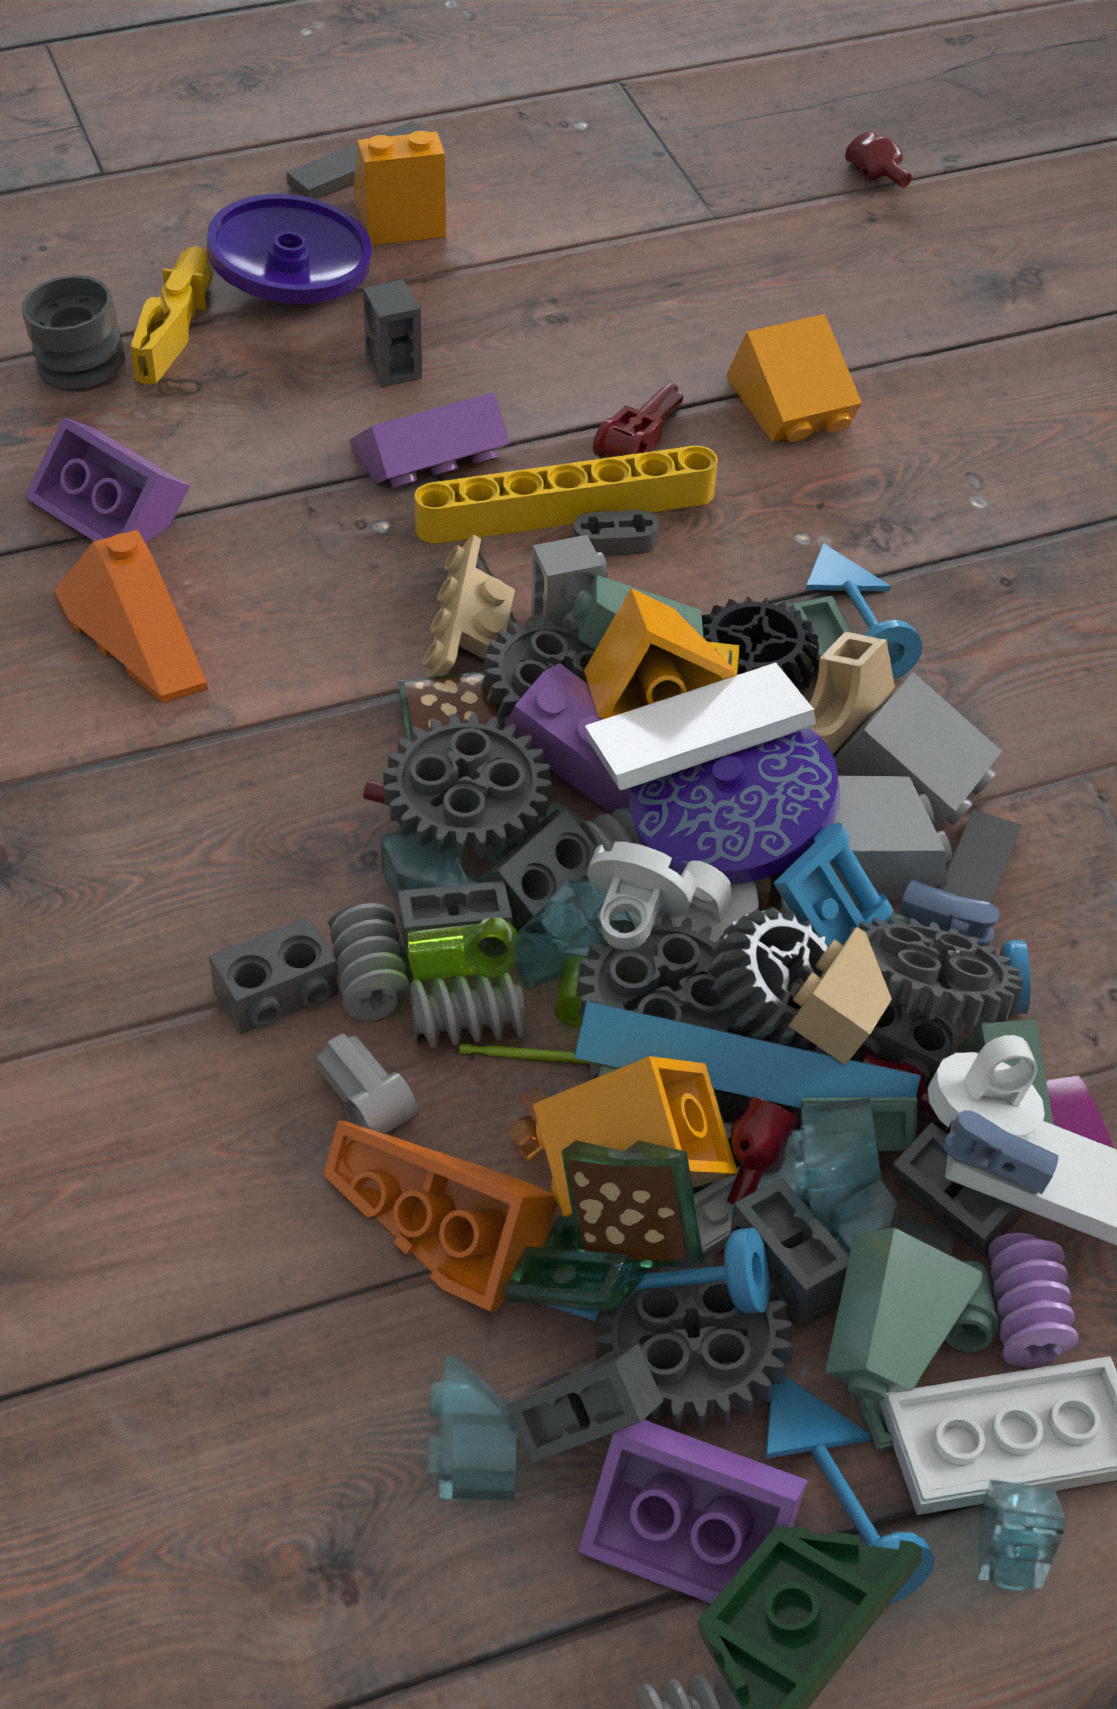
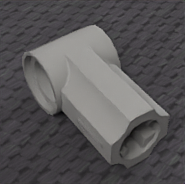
M343 1033L328 1041L324 1050L316 1056L317 1069L344 1102L345 1111L350 1123L386 1134L418 1116L419 1111L416 1099L406 1081L395 1072L388 1075L357 1036L349 1037Z

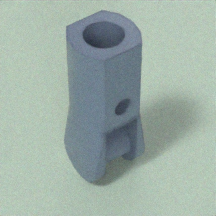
M911 880L907 886L899 911L900 915L909 919L914 918L922 925L929 927L930 923L934 922L938 924L940 930L948 932L955 928L963 936L968 938L977 937L979 938L977 943L979 946H987L993 941L994 930L992 926L998 922L999 918L998 909L989 902L959 897L958 895Z
M964 1110L959 1113L955 1120V1125L958 1129L956 1132L947 1134L943 1141V1148L950 1157L957 1161L988 1169L1043 1194L1056 1170L1058 1163L1057 1154L1005 1131L976 1112Z

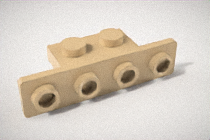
M474 534L462 547L456 545L446 559L444 569L448 571V575L437 596V601L441 602V607L430 627V633L434 634V638L422 662L423 666L427 667L424 680L442 679L454 666L459 646L484 659L490 642L496 640L498 632L500 630L507 632L515 589L475 568L481 538Z

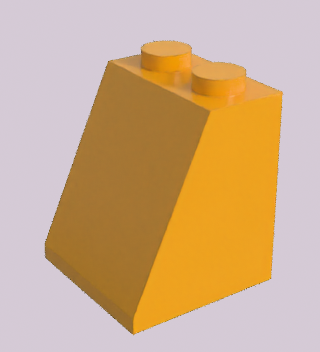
M415 131L411 134L398 136L376 135L370 139L357 140L354 203L361 225L369 235L371 245L446 237L445 152L437 131Z
M825 314L747 331L726 374L729 383L772 443L786 439L789 442H797L807 438L814 432L827 430L830 433L841 431L851 424L852 419L862 404Z
M632 588L629 590L584 669L597 715L602 719H607L733 677L736 673L734 668L674 608Z
M648 1056L533 1104L537 1118V1138L542 1148L546 1151L553 1177L551 1181L552 1193L556 1202L561 1207L563 1217H578L569 1160L614 1166L669 1165L672 1167L676 1193L738 1174L706 1063Z

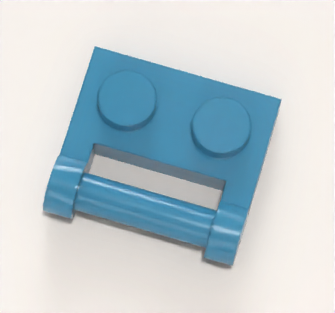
M833 823L820 830L814 838L815 843L774 882L787 906L795 914L798 923L810 920L812 931L817 936L827 934L825 939L827 947H829L834 939L843 945L848 939L851 929L858 927L861 921L871 924L873 918H878L885 922L893 913V908L884 894L877 893L848 845L851 838L842 823ZM831 860L834 861L859 902L858 909L829 862Z

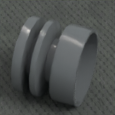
M81 275L56 277L41 283L27 294L22 303V315L28 337L32 341V352L36 358L38 373L46 383L64 389L89 388L108 381L120 371L125 362V349L121 340L120 328L117 325L112 294L104 282L90 276Z

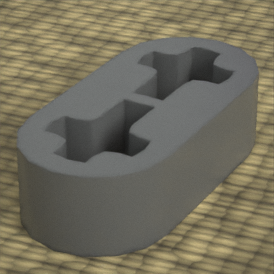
M645 510L584 513L574 521L573 537L588 535L596 553L602 552L604 556L643 554L654 550L658 545L659 520L654 514Z

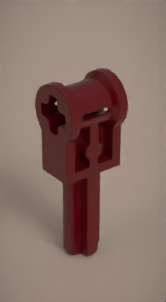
M669 383L654 394L639 410L625 405L612 418L605 419L596 432L593 442V453L599 457H605L606 455L616 457L651 452L661 442L663 421L683 401V394L678 391V386Z

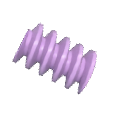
M1009 1233L996 1237L989 1245L988 1256L991 1261L990 1273L994 1281L993 1294L997 1302L996 1313L1001 1324L999 1336L1004 1345L1002 1356L1005 1362L1014 1368L1031 1369L1043 1367L1052 1363L1061 1354L1075 1348L1079 1341L1076 1330L1071 1327L1075 1321V1314L1072 1308L1068 1306L1072 1297L1069 1288L1065 1286L1068 1279L1065 1266L1061 1265L1065 1258L1064 1251L1059 1244L1053 1241L1041 1240L1035 1235L1028 1233Z

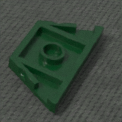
M776 1525L697 1621L700 1637L740 1708L808 1709L921 1564V1546L912 1541L900 1540L899 1549L860 1545V1535L837 1532L818 1535L804 1528Z

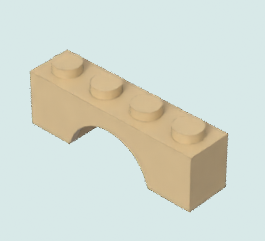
M844 632L819 659L817 684L809 703L814 709L816 725L809 728L822 738L832 755L895 688L887 640Z

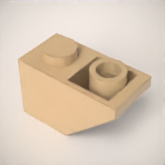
M858 927L855 928L843 945L834 939L821 956L815 967L822 971L823 974L821 977H818L812 972L797 992L793 1001L799 1004L801 1008L789 1024V1027L844 1065L848 1063L871 1034L892 1000L867 934Z

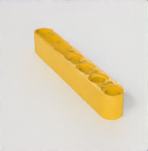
M687 446L427 483L417 488L415 492V533L424 542L440 544L467 540L473 534L481 538L574 524V521L580 515L590 512L645 510L654 513L701 506L712 501L715 495L717 455L707 447Z

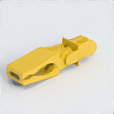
M188 247L180 254L173 269L163 268L164 285L161 288V294L159 297L148 298L143 306L130 346L134 378L137 382L157 384L189 341L188 329L191 319L195 315V309L205 311L207 309L205 294L213 281V269L209 265L207 252L201 247Z

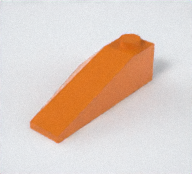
M138 529L92 542L54 589L55 598L69 626L79 634L85 632L96 642L97 649L106 657L111 654L126 666L127 674L161 703L208 689L205 676L156 562Z
M347 1121L337 1122L323 1176L366 1217H374L396 1238L393 1243L406 1255L413 1254L432 1272L430 1278L442 1290L488 1311H497L543 1253L557 1206L552 1192L521 1179Z

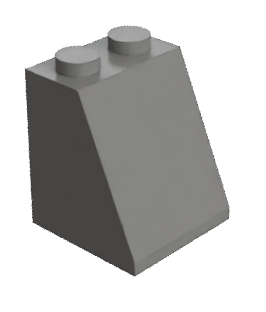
M912 672L864 720L833 758L836 763L838 776L910 777L918 795H927L934 814V823L932 824L936 829L945 820L954 825L968 811L973 803L967 796L970 792L977 795L995 776L996 773L990 767L1002 750Z
M838 776L840 803L834 823L843 824L851 838L848 845L878 894H884L889 901L903 897L911 880L931 887L947 883L946 862L952 860L949 840L943 830L936 832L932 824L934 823V814L930 801L926 794L918 795L910 777ZM831 860L829 863L851 898L855 897L834 861Z

